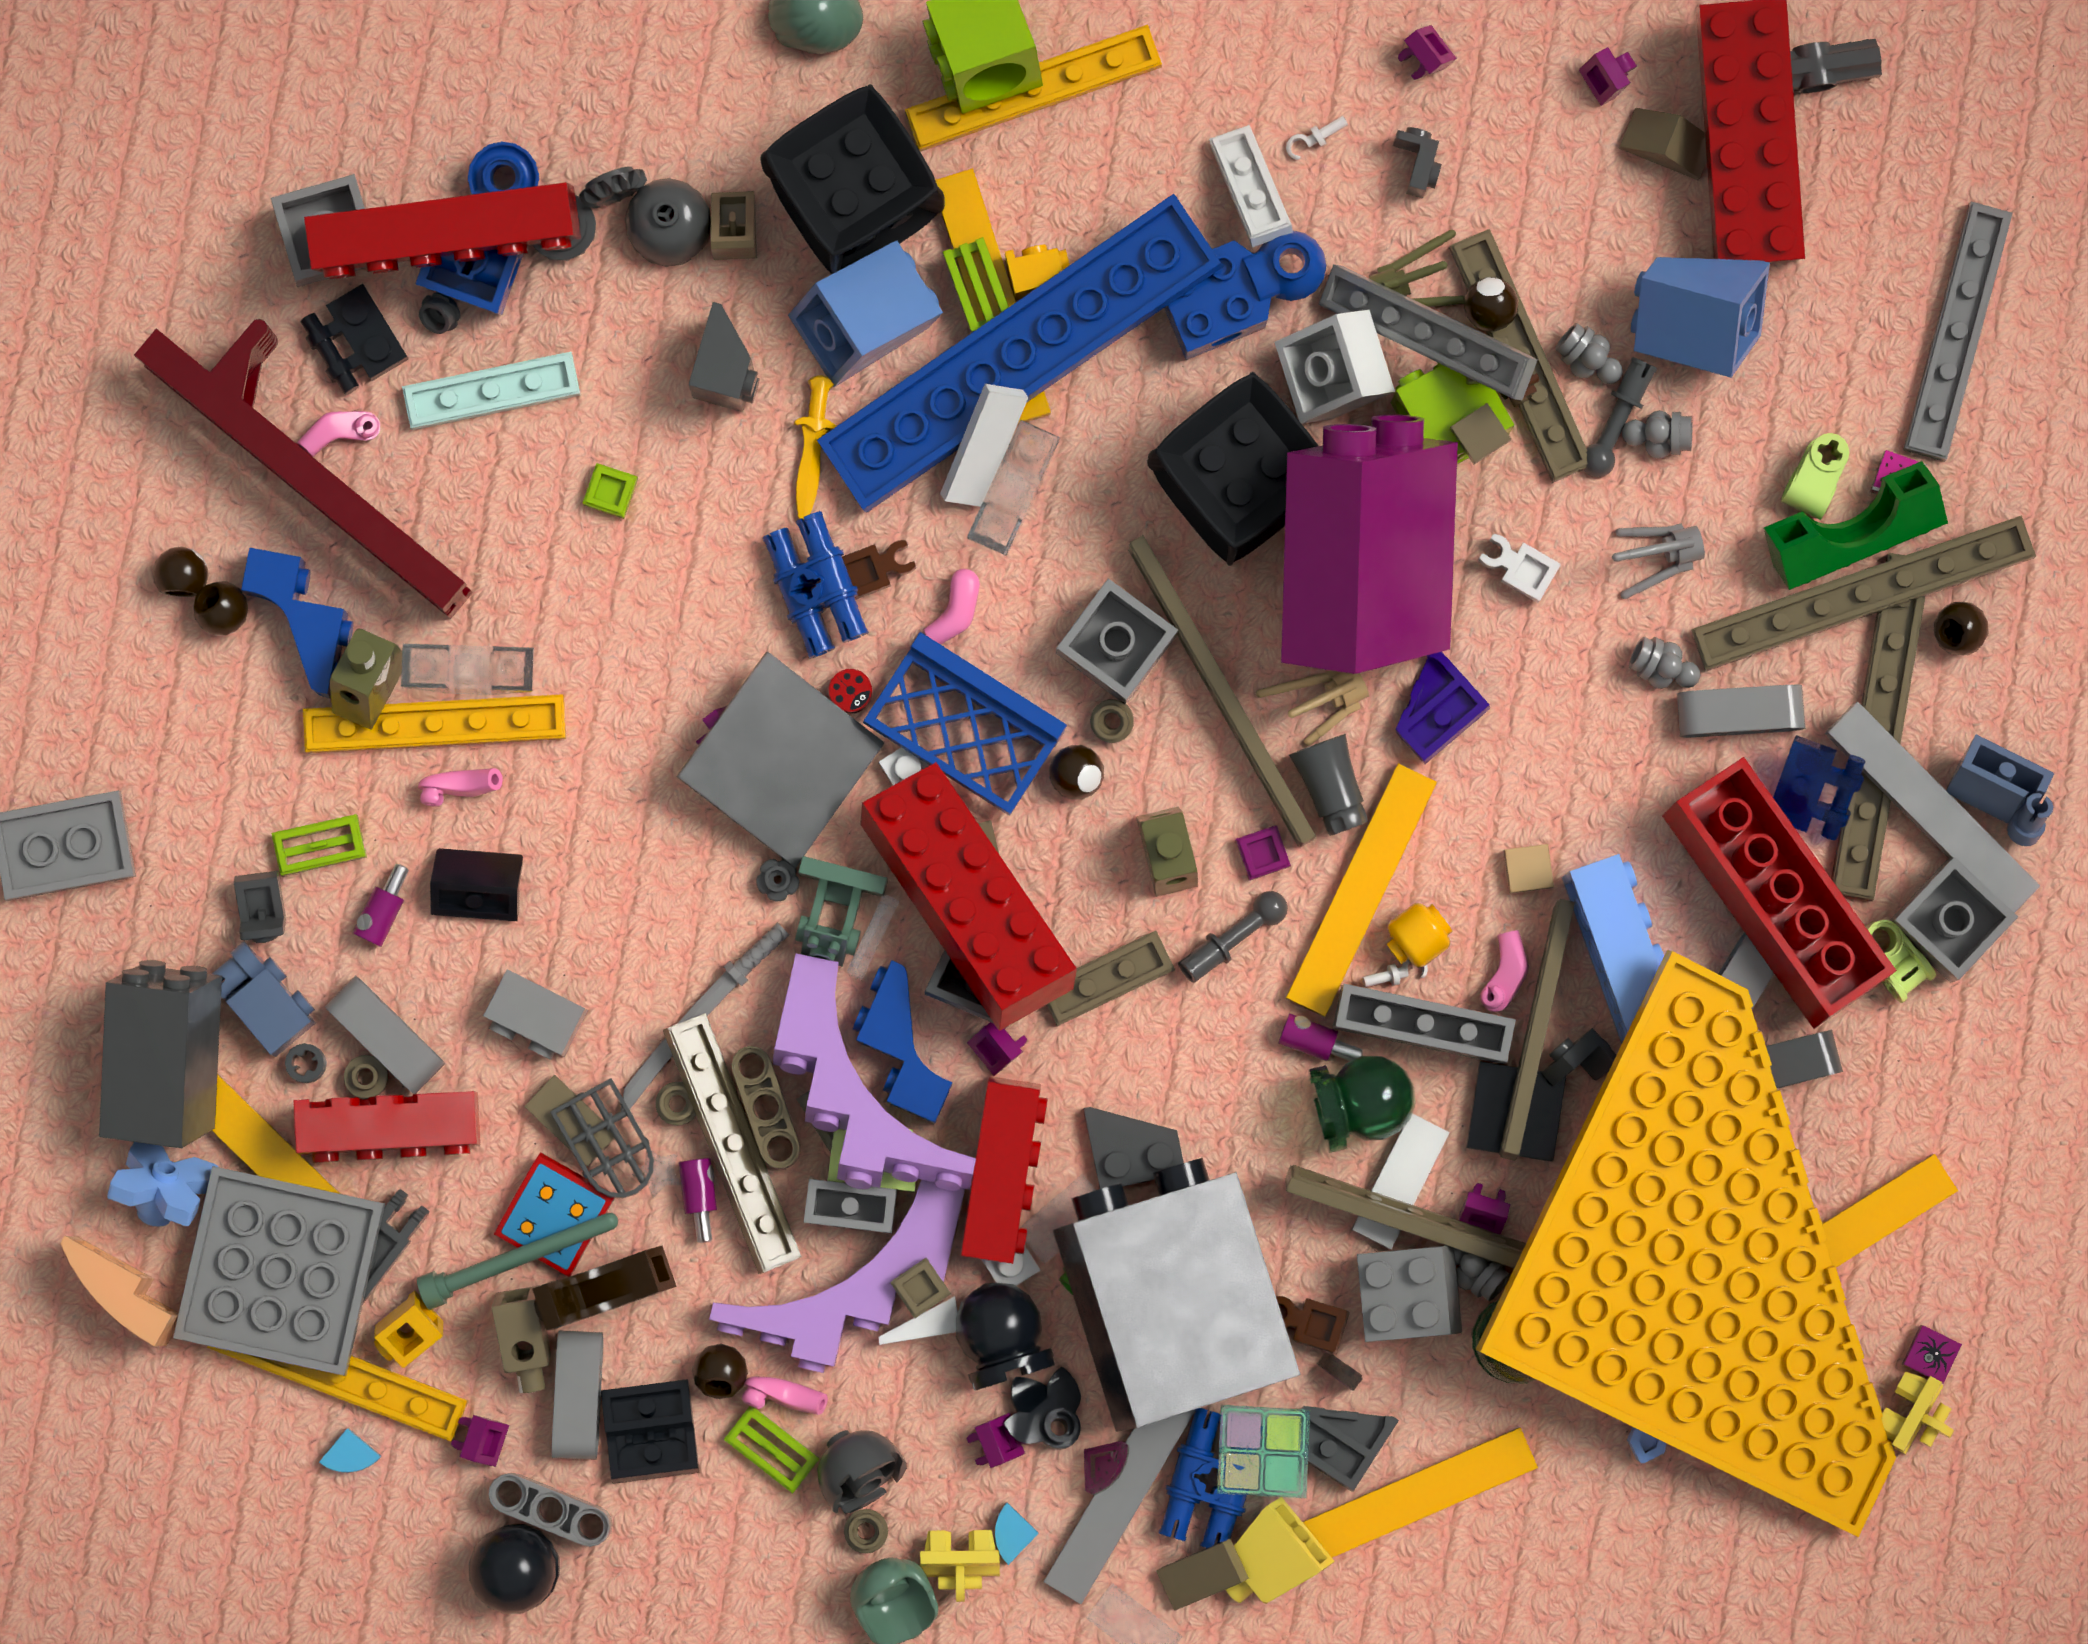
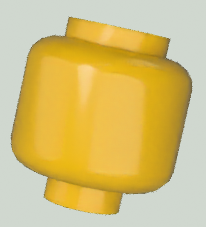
M1415 903L1389 922L1388 932L1392 939L1386 945L1401 965L1409 960L1414 966L1422 968L1449 948L1450 939L1448 935L1453 931L1433 904L1426 907L1421 903Z

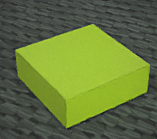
M596 463L583 505L625 519L638 476Z

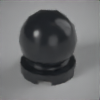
M985 1283L964 1298L956 1316V1339L964 1354L978 1363L976 1369L979 1371L968 1374L974 1391L1007 1381L1005 1372L1019 1367L1021 1374L1025 1375L1055 1365L1052 1349L1040 1351L1041 1347L1037 1345L1042 1332L1040 1311L1031 1297L1014 1284Z
M525 1524L505 1525L486 1534L475 1546L469 1561V1581L475 1595L488 1608L503 1614H521L539 1606L554 1591L560 1576V1557L553 1543L541 1530Z

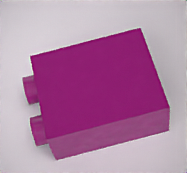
M1377 415L1372 417L1371 426L1357 424L1327 425L1323 427L1322 446L1287 453L1281 663L1358 674L1450 650L1458 442L1424 438V418L1411 415Z

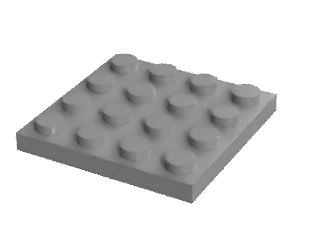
M212 1166L173 1338L347 1376L385 1203Z

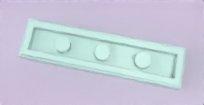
M572 352L402 386L411 430L581 396Z

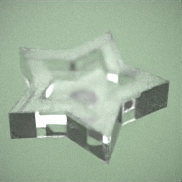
M652 1151L654 1157L653 1174L647 1184L653 1198L664 1186L681 1185L674 1171L678 1153L661 1157ZM647 1152L645 1158V1165H643L640 1168L645 1178L649 1171V1158Z

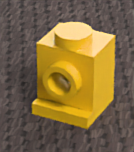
M1045 244L1026 248L1021 251L1022 256L1016 258L1013 250L1005 251V263L1015 300L1022 299L1070 265L1066 249L1060 251L1057 248L1048 250Z
M414 1290L408 1295L406 1301L375 1325L374 1345L386 1360L391 1361L394 1359L402 1368H405L443 1337L444 1321L433 1309L429 1310L426 1307L422 1297ZM406 1322L413 1328L409 1333L399 1330Z

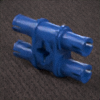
M822 511L804 516V520L801 518L796 521L810 555L806 563H801L788 528L771 532L770 535L762 537L776 570V573L773 575V582L778 584L789 611L787 615L788 620H791L792 624H797L809 659L824 655L827 651L830 652L835 649L821 615L825 607H830L843 643L858 639L861 635L864 636L869 633L855 600V597L858 596V588L853 586L842 559L844 555L843 550H840L839 546H834Z
M1197 1408L1194 1409L1195 1413L1186 1444L1181 1443L1180 1447L1177 1448V1452H1180L1170 1486L1166 1485V1494L1170 1495L1161 1529H1159L1158 1533L1171 1537L1174 1523L1178 1520L1173 1537L1186 1541V1534L1195 1503L1200 1504L1201 1501L1209 1503L1208 1507L1212 1508L1203 1542L1201 1541L1200 1546L1208 1548L1214 1545L1217 1533L1219 1532L1217 1544L1229 1538L1231 1539L1237 1516L1242 1517V1514L1246 1512V1508L1243 1507L1247 1493L1223 1492L1219 1486H1214L1211 1492H1206V1484L1197 1477H1194V1474H1209L1212 1468L1218 1469L1217 1476L1220 1477L1221 1459L1214 1458L1215 1453H1212L1211 1449L1220 1418L1222 1419L1223 1414L1210 1411L1206 1427L1203 1428L1208 1410ZM1260 1426V1437L1262 1434V1426ZM1230 1447V1449L1257 1451L1255 1448ZM1229 1451L1228 1454L1255 1455L1256 1453ZM1223 1456V1468H1222V1479H1223V1481H1224V1472H1225V1456ZM1232 1464L1236 1470H1242L1245 1468L1239 1465ZM1222 1485V1488H1223L1224 1490H1235V1491H1248V1490H1249V1489H1239V1488H1225L1224 1485Z

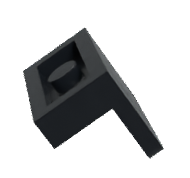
M437 849L430 881L431 915L517 922L523 856L520 854Z

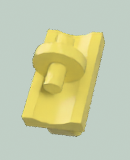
M1908 1372L1904 1373L1895 1390V1394L1914 1403V1406L1907 1418L1887 1407L1882 1413L1883 1417H1881L1887 1439L1893 1442L1892 1446L1894 1449L1906 1455L1923 1424L1927 1426L1919 1440L1923 1444L1931 1447L1938 1433L1951 1438L1955 1430L1944 1424L1952 1409L1940 1403L1932 1417L1928 1415L1944 1387L1941 1381L1932 1376L1926 1380L1918 1375Z
M933 1530L928 1531L925 1551H920V1566L927 1577H938V1590L956 1589V1602H965V1589H982V1576H1000L999 1550H995L991 1530L970 1531L969 1551H951V1532Z

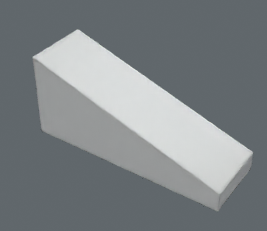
M955 1296L924 1312L917 1318H913L879 1336V1345L956 1332L958 1310Z

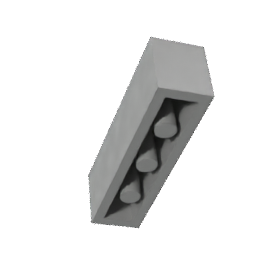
M1343 984L1340 989L1332 1029L1505 1064L1508 1061L1516 1019Z

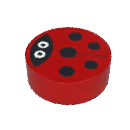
M845 669L838 672L832 678L829 685V696L831 701L846 713H857L866 708L870 703L872 685L869 678L863 672L856 669Z

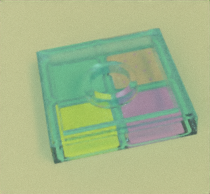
M1221 1405L1217 1494L1305 1499L1307 1496L1310 1410Z

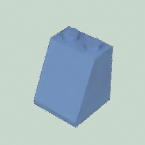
M896 240L816 282L788 316L826 376L833 382V387L927 330L940 317L943 311L939 307L936 294L925 285L916 271L913 258L909 253L903 251Z
M1657 257L1646 272H1640L1635 285V296L1640 298L1639 307L1636 309L1631 322V332L1636 334L1634 351L1732 378L1761 337L1770 263L1761 260Z

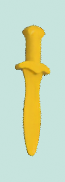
M824 375L813 376L807 381L811 388L808 417H801L794 421V425H801L804 439L803 453L796 482L798 518H803V520L804 516L811 513L819 486L821 446L817 440L825 435L828 430L836 427L833 422L825 419L828 392L834 384Z

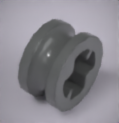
M306 1043L296 1045L290 1049L285 1060L286 1071L290 1077L302 1083H311L320 1079L327 1065L326 1057L321 1049ZM307 1051H311L315 1055L312 1060L318 1062L315 1071L307 1070L305 1075L302 1076L296 1071L300 1066H294L295 1058L297 1055L304 1057Z

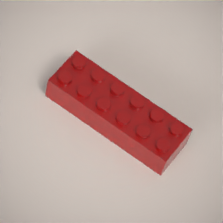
M1750 0L1698 5L1696 7V22L1714 259L1761 260L1765 262L1805 259L1787 0Z
M567 182L304 217L311 270L323 272L324 278L330 279L356 276L355 268L367 267V272H373V274L399 271L398 263L407 261L411 262V267L416 266V268L442 265L441 257L454 255V260L459 262L485 259L484 251L498 250V255L503 257L528 254V245L541 244V248L546 249V251L572 248L571 240L581 239L574 186Z
M1744 757L1677 800L1662 815L1813 1029L1880 985L1897 971Z
M937 762L862 802L860 825L999 1031L1074 989L1076 966Z

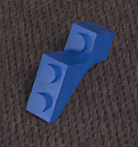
M249 548L241 590L248 596L268 600L283 610L289 621L311 689L322 697L331 698L330 678L340 660L342 646L347 647L352 638L353 621H348V613L342 608L298 601L300 594H307L311 575L310 569H305L306 562L301 557Z
M891 960L888 969L882 966L879 967L870 990L877 993L870 1009L862 1006L852 1030L859 1032L856 1039L858 1043L904 1062L901 1070L892 1067L882 1091L890 1094L887 1103L935 1124L953 1083L933 1073L918 1057L913 1041L907 971L903 965Z

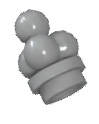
M1578 323L1573 324L1556 345L1555 350L1562 355L1561 360L1570 365L1572 373L1579 378H1588L1596 371L1598 378L1606 384L1617 382L1622 375V366L1618 360L1607 358L1610 344L1606 337L1600 334L1594 335V330L1589 326L1583 328Z
M1655 411L1648 416L1646 424L1636 419L1626 423L1622 430V436L1624 441L1632 446H1638L1645 442L1646 451L1653 458H1664L1670 451L1672 455H1680L1681 451L1692 450V416H1682L1681 412H1672L1671 418L1664 411Z
M1642 637L1637 643L1629 662V668L1637 671L1638 677L1644 680L1648 679L1650 685L1658 689L1668 687L1672 683L1673 678L1681 687H1694L1699 682L1701 676L1698 666L1693 662L1686 661L1682 663V650L1676 643H1664L1663 640L1657 637L1652 639Z
M1454 1248L1456 1265H1460L1456 1269L1458 1286L1464 1290H1471L1478 1298L1483 1296L1488 1301L1493 1300L1503 1290L1511 1276L1505 1270L1506 1265Z

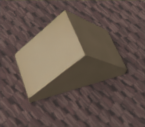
M1635 108L1619 149L1699 181L1707 162L1705 132L1681 115Z
M754 191L711 193V251L714 260L757 258Z

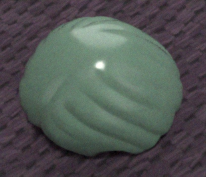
M770 0L768 5L770 27L774 31L777 40L785 47L806 51L809 54H825L845 48L858 36L863 24V10L859 0Z
M889 1557L876 1561L866 1567L857 1576L850 1592L851 1607L859 1624L874 1644H899L914 1639L922 1631L929 1628L938 1616V1603L932 1586L923 1569L911 1560Z

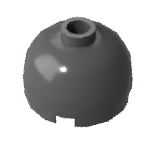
M671 178L653 180L641 187L629 202L625 217L628 239L635 250L650 263L665 267L683 265L697 255L701 249L703 250L708 243L711 232L710 210L701 193L688 183ZM674 212V217L670 219V214ZM659 218H665L667 222H663Z
M845 1430L834 1435L827 1442L828 1449L820 1459L817 1473L821 1492L833 1512L838 1513V1509L841 1507L846 1514L866 1507L887 1493L880 1486L891 1477L897 1483L903 1477L907 1469V1463L897 1447L883 1435L867 1430L855 1431L853 1433Z

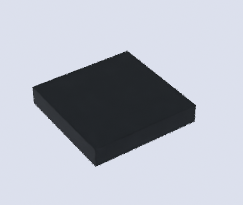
M1479 1062L1466 1148L1499 1153L1518 1067ZM1538 1071L1518 1157L1553 1162L1566 1076L1553 1086L1542 1074L1543 1071Z

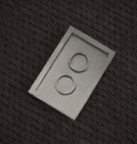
M112 791L0 812V876L4 899L11 901L136 877L121 791Z

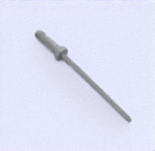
M777 922L770 932L768 931L762 939L752 946L753 948L742 955L743 957L739 958L734 964L729 961L724 966L726 969L725 973L692 1006L678 1024L704 1013L708 1016L738 984L743 986L748 981L746 976L752 971L751 969L755 968L762 959H765L771 953L770 951L774 950L781 941H784L789 936L787 931ZM664 1038L624 1088L623 1099L629 1110L671 1059L672 1053L666 1038Z

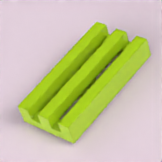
M984 237L976 239L975 242L959 245L958 248L943 251L945 262L971 333L996 317L993 316L971 253L979 252L1000 313L1009 308ZM963 257L985 318L983 321L977 322L955 262L957 258Z
M354 814L271 833L280 875L287 876L367 858L358 815ZM347 826H350L351 834L284 849L283 841ZM354 843L355 850L287 864L286 858Z
M749 1406L724 1438L727 1443L792 1494L820 1459L752 1406ZM754 1418L804 1457L807 1461L803 1467L747 1423L750 1419ZM740 1432H744L795 1472L796 1476L791 1481L737 1438Z

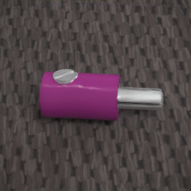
M395 864L384 888L374 887L361 916L357 920V924L352 932L353 934L382 947L404 902L403 899L397 897V894L409 872L405 866Z
M1290 1013L1278 1044L1324 1061H1328L1330 1054L1358 1063L1363 1054L1362 1049L1336 1040L1338 1031L1309 1021L1304 1016H1296Z
M711 1158L678 1162L685 1214H694L697 1242H710L712 1235L709 1211L717 1210L713 1179L714 1170L711 1165Z

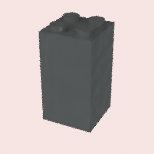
M145 960L140 961L139 966L123 970L121 975L106 982L99 1137L183 1148L215 1129L222 975L207 974V968L201 966H183L180 970L166 968V963L162 961Z

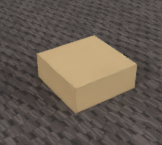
M1548 844L1504 850L1510 894L1554 887Z

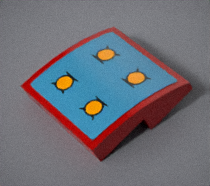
M540 1152L505 1212L494 1235L518 1248L606 1214L615 1198L607 1197L596 1191L585 1177ZM592 1238L541 1257L538 1260L570 1277Z

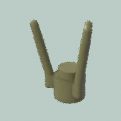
M1451 229L1393 263L1377 268L1378 273L1369 276V279L1404 296L1410 295L1408 283L1446 269L1447 262L1441 261L1406 274L1404 270L1400 269L1456 236L1455 230ZM1465 296L1414 298L1413 300L1427 307L1464 304Z

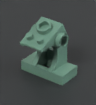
M803 856L798 872L799 875L818 880L819 883L810 917L801 916L795 941L802 942V955L839 962L838 966L843 967L846 954L854 956L861 931L853 929L862 893L884 897L888 878ZM825 900L849 906L842 931L818 925Z

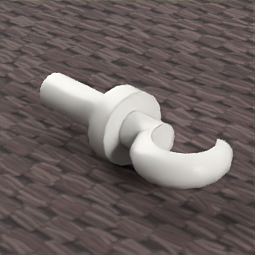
M1341 116L1321 129H1318L1317 126L1312 127L1311 131L1313 134L1309 136L1296 134L1288 140L1286 151L1292 159L1299 160L1301 157L1293 154L1291 150L1295 141L1303 140L1309 148L1316 143H1319L1322 147L1327 144L1325 138L1347 126L1348 123L1344 116Z
M1407 960L1400 968H1397L1395 964L1387 965V971L1362 977L1364 987L1389 981L1392 986L1399 985L1401 978L1409 976L1408 965L1411 962ZM1427 965L1422 967L1420 978L1426 977L1428 972Z

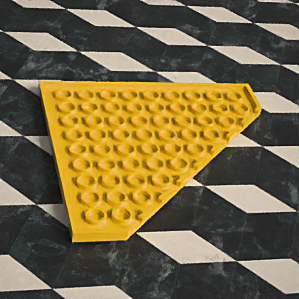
M1667 950L1475 1350L1859 1537L1895 1462L1896 1456L1892 1443L1887 1439L1881 1420L1883 1415L1873 1383L1869 1382L1862 1360L1864 1355L1855 1326L1851 1324L1844 1303L1846 1298L1836 1266L1832 1265L1825 1243L1828 1241L1820 1215L1812 1202L1807 1186L1809 1181L1799 1149L1795 1148L1788 1126L1790 1121L1780 1090H1777L1770 1069L1772 1064L1762 1032L1758 1031L1751 1009L1753 1003L1748 989L1674 951Z

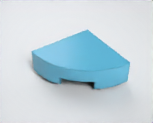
M347 1428L319 1463L334 1471L355 1472L370 1467L382 1456L350 1428Z
M1007 1502L1000 1511L996 1521L995 1540L1000 1555L1009 1565L1039 1532Z

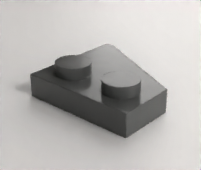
M1092 1107L1083 1108L1100 1189L1122 1183V1186L1151 1181L1154 1180L1152 1173L1184 1163L1177 1130Z
M1303 1406L1299 1411L1305 1417L1304 1449L1300 1455H1302L1304 1461L1353 1492L1399 1420L1392 1416L1361 1414L1359 1412ZM1298 1414L1296 1417H1300L1299 1450L1291 1451L1292 1453H1299L1301 1451L1303 1418L1301 1415Z

